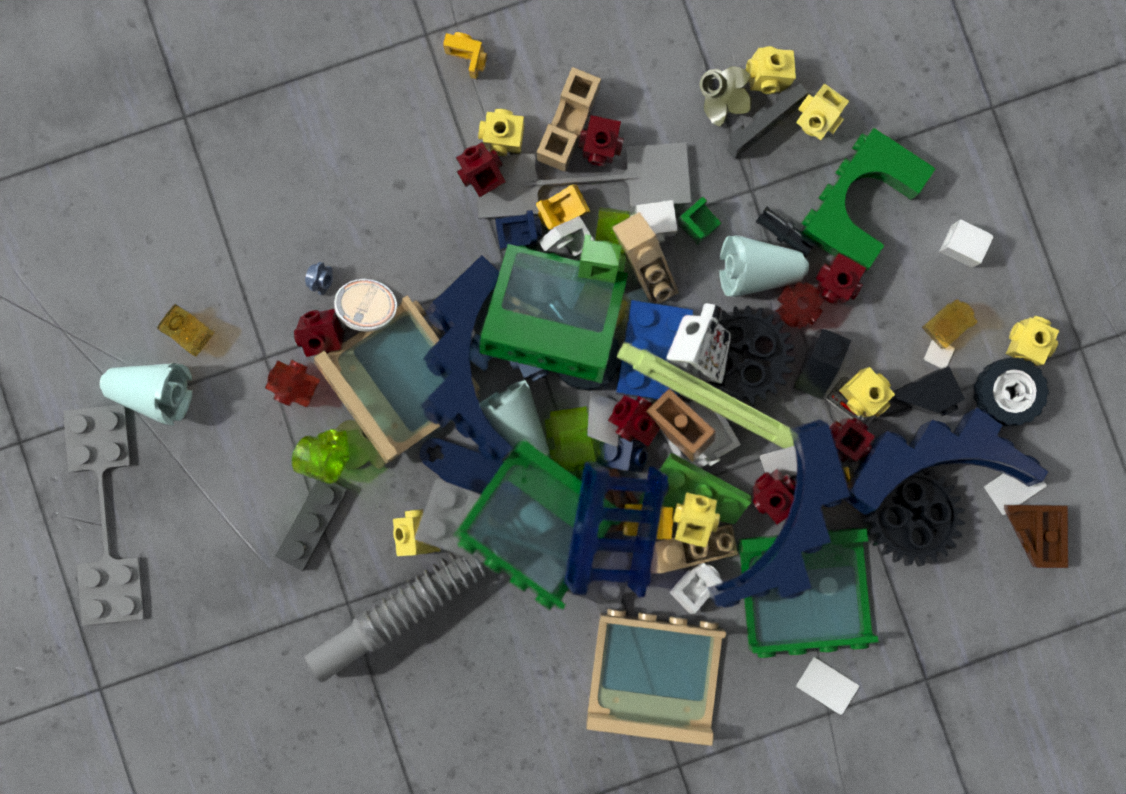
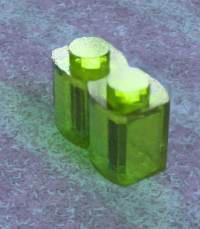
M583 406L550 412L551 419L545 420L547 438L554 437L555 449L549 450L550 458L568 472L596 468L592 438L587 435V407Z

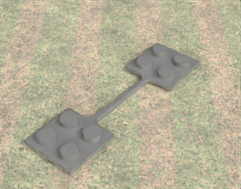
M687 142L626 147L627 170L624 174L541 180L536 174L535 153L499 156L503 164L499 170L506 182L480 198L477 195L478 219L525 215L528 210H533V215H537L539 211L536 206L538 192L542 187L551 185L624 181L629 187L630 208L636 207V205L673 200V204L691 203Z
M112 405L63 411L68 472L92 470L97 475L104 556L100 561L76 564L82 626L145 619L139 557L115 559L112 557L104 472L111 467L131 465L126 407L123 405Z
M435 479L414 540L474 560L477 552L473 556L465 552L457 545L460 540L454 537L453 534L478 500L480 494ZM494 499L489 502L468 533L478 542H481L484 536L492 535L561 559L566 563L567 569L586 541L585 537L579 533L573 552L570 555H562L494 531L488 525V518L495 501ZM602 538L567 593L619 610L637 550Z

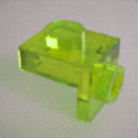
M600 207L595 241H608L612 244L620 245L612 227L628 219L630 211Z

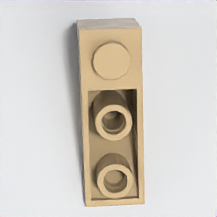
M640 212L612 227L649 303L660 304L679 293L658 239Z
M732 524L719 526L716 533L711 532L706 548L675 540L676 535H672V539H653L636 543L641 574L664 573L738 555Z

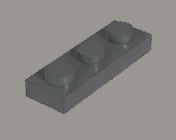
M801 83L794 89L786 88L776 98L777 102L769 109L767 106L761 108L753 116L752 119L754 121L746 128L741 125L731 133L727 151L736 159L799 108L806 99L808 91Z
M320 474L275 557L304 571L349 489Z

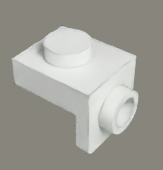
M705 563L693 565L669 593L690 614H695L710 597L708 587L722 583L719 578L720 574L711 565Z

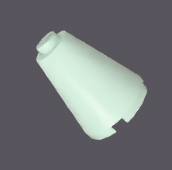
M738 235L726 237L720 253V260H725V270H719L721 287L724 294L730 297H740L799 283L808 274L809 270L808 260L804 258L803 253L800 251Z
M178 363L114 367L108 369L102 375L100 389L106 398L162 424L172 426L175 425L173 423L175 420L181 421L189 409L192 390H187V380L192 381V375L188 367Z
M526 380L515 382L506 387L508 390L499 394L496 392L479 403L490 426L512 447L518 441L526 440L546 456L549 454L550 451L530 386Z

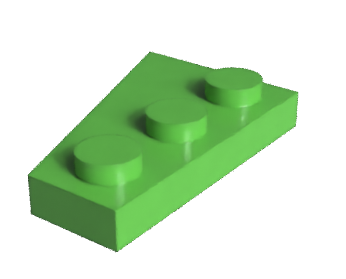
M672 452L639 499V504L672 507L673 511H675L677 503L683 504L686 492L703 495L717 500L715 513L720 514L719 521L735 524L751 503V495Z

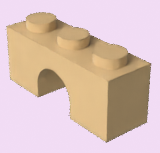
M572 67L560 95L556 114L551 125L548 124L537 150V161L566 172L579 141L581 130L584 129L599 93L601 78Z

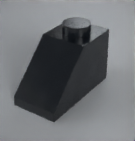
M824 328L818 330L814 335L793 388L822 400L840 370L852 340Z
M949 366L939 368L892 391L895 395L890 399V401L927 414L940 413L941 417L958 410L957 403L966 400Z

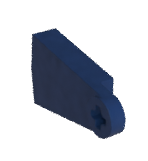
M439 438L425 441L420 449V458L423 464L439 475L441 479L480 495L504 462L500 460L496 463L494 460L485 458L480 452ZM437 445H440L442 447L440 452L444 454L443 459H436L434 462L430 461L431 455L427 452L428 448H435ZM504 481L492 498L495 501L490 517L502 525L519 501L522 491L510 482Z

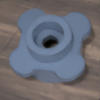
M323 262L311 265L305 277L306 286L311 291H318L319 295H324L332 284V267H325Z

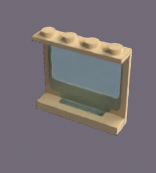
M408 295L402 298L401 305L396 309L395 317L386 327L370 332L361 331L344 342L342 349L331 351L328 354L323 351L314 357V363L386 464L440 427L439 424L436 425L427 419L421 404L444 381L441 376L434 375L427 368V362L423 359L443 336L434 325L429 326L423 318L426 316V313L417 300L412 302ZM472 377L473 386L478 399L480 395L477 391H479L480 388L477 382Z
M608 608L607 613L600 612L586 721L587 730L712 746L714 733L711 729L721 643L722 638L726 637V632L723 628H718L719 623L701 620L700 625L687 624L688 619L670 616L669 621L657 620V615L639 612L638 617L626 616V611Z

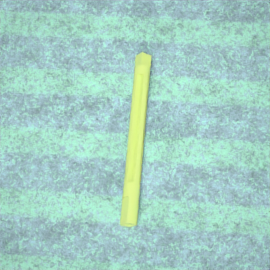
M623 343L617 358L632 365L634 370L783 449L794 446L790 431L792 428L644 349L639 350L630 344Z

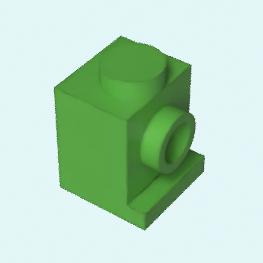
M585 234L578 277L615 283L617 271H624L626 254L621 253L622 246L608 241H592L591 235Z

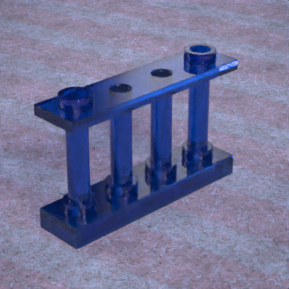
M585 461L564 584L574 595H587L588 585L592 581L628 583L627 586L638 597L645 598L647 587L651 583L650 569L663 500L669 489L668 476L656 467H649L647 479L610 477L609 471L599 463ZM608 490L645 492L642 509L604 508L605 493ZM603 520L637 522L639 525L636 540L598 538L599 524ZM597 551L633 553L630 570L592 568L594 554Z

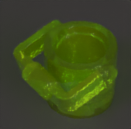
M329 429L319 433L317 437L307 435L301 438L292 455V468L294 472L326 484H333L337 481L344 470L345 463L349 461L346 431Z

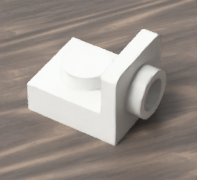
M580 216L554 227L539 240V243L544 251L554 247L561 250L568 246L573 256L576 257L582 252L585 234H591Z

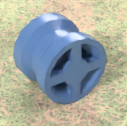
M475 334L470 345V361L485 372L488 368V362L494 357L479 353L481 336Z

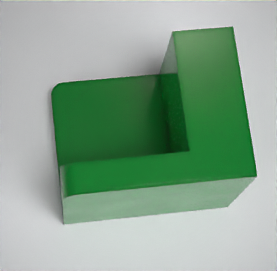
M704 196L682 214L678 220V224L697 245L721 225V222L705 205L707 200Z

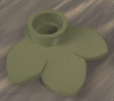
M731 66L724 71L710 69L701 77L700 90L705 96L704 111L713 124L721 127L729 112L745 114L751 111V97L744 88L749 82L751 75L745 69L737 66ZM715 79L719 81V88L717 90H714L712 86Z
M355 420L342 422L332 432L330 437L332 441L346 445L344 449L346 469L360 468L368 461L378 469H381L386 464Z

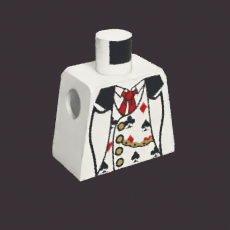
M704 304L701 316L686 315L683 317L668 353L667 360L702 381L722 383L731 336L718 323L722 309L713 304Z

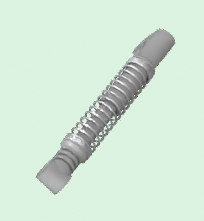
M534 500L517 511L516 518L512 515L509 517L510 522L505 520L504 526L498 524L497 526L490 525L489 527L494 531L529 542V536L532 538L537 537L556 524L558 519L553 513ZM492 535L484 536V541L480 542L505 561H509L513 557L514 551L517 550L516 545H518ZM449 552L453 562L448 564L444 558H441L444 568L440 570L436 564H433L434 575H431L428 570L424 569L425 575L422 577L416 575V581L413 583L407 581V587L404 589L399 587V592L396 595L390 592L391 599L387 601L382 598V605L380 606L373 604L372 612L368 610L362 611L360 615L353 619L350 627L305 656V660L312 672L323 683L367 651L380 649V647L386 645V638L392 641V634L396 632L398 635H401L399 629L402 627L409 629L408 623L411 621L418 623L417 618L421 615L426 618L425 612L428 610L434 612V606L437 604L443 606L441 595L444 594L448 600H451L450 589H453L456 594L460 595L457 584L461 583L464 588L468 589L469 586L466 581L468 577L472 582L477 583V578L474 574L476 571L482 577H485L483 569L485 565L483 562L486 559L478 553L474 560L463 556L456 558L452 552Z

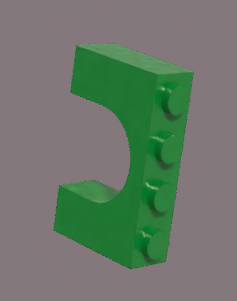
M875 128L867 135L861 133L852 146V149L856 152L851 160L845 158L835 172L839 177L832 186L828 183L819 195L818 199L822 203L815 211L811 208L801 222L805 226L802 232L817 241L815 245L833 257L840 253L866 268L864 273L869 270L885 245L857 227L849 218L845 207V197L849 186L860 179H878L912 200L921 192L936 169Z

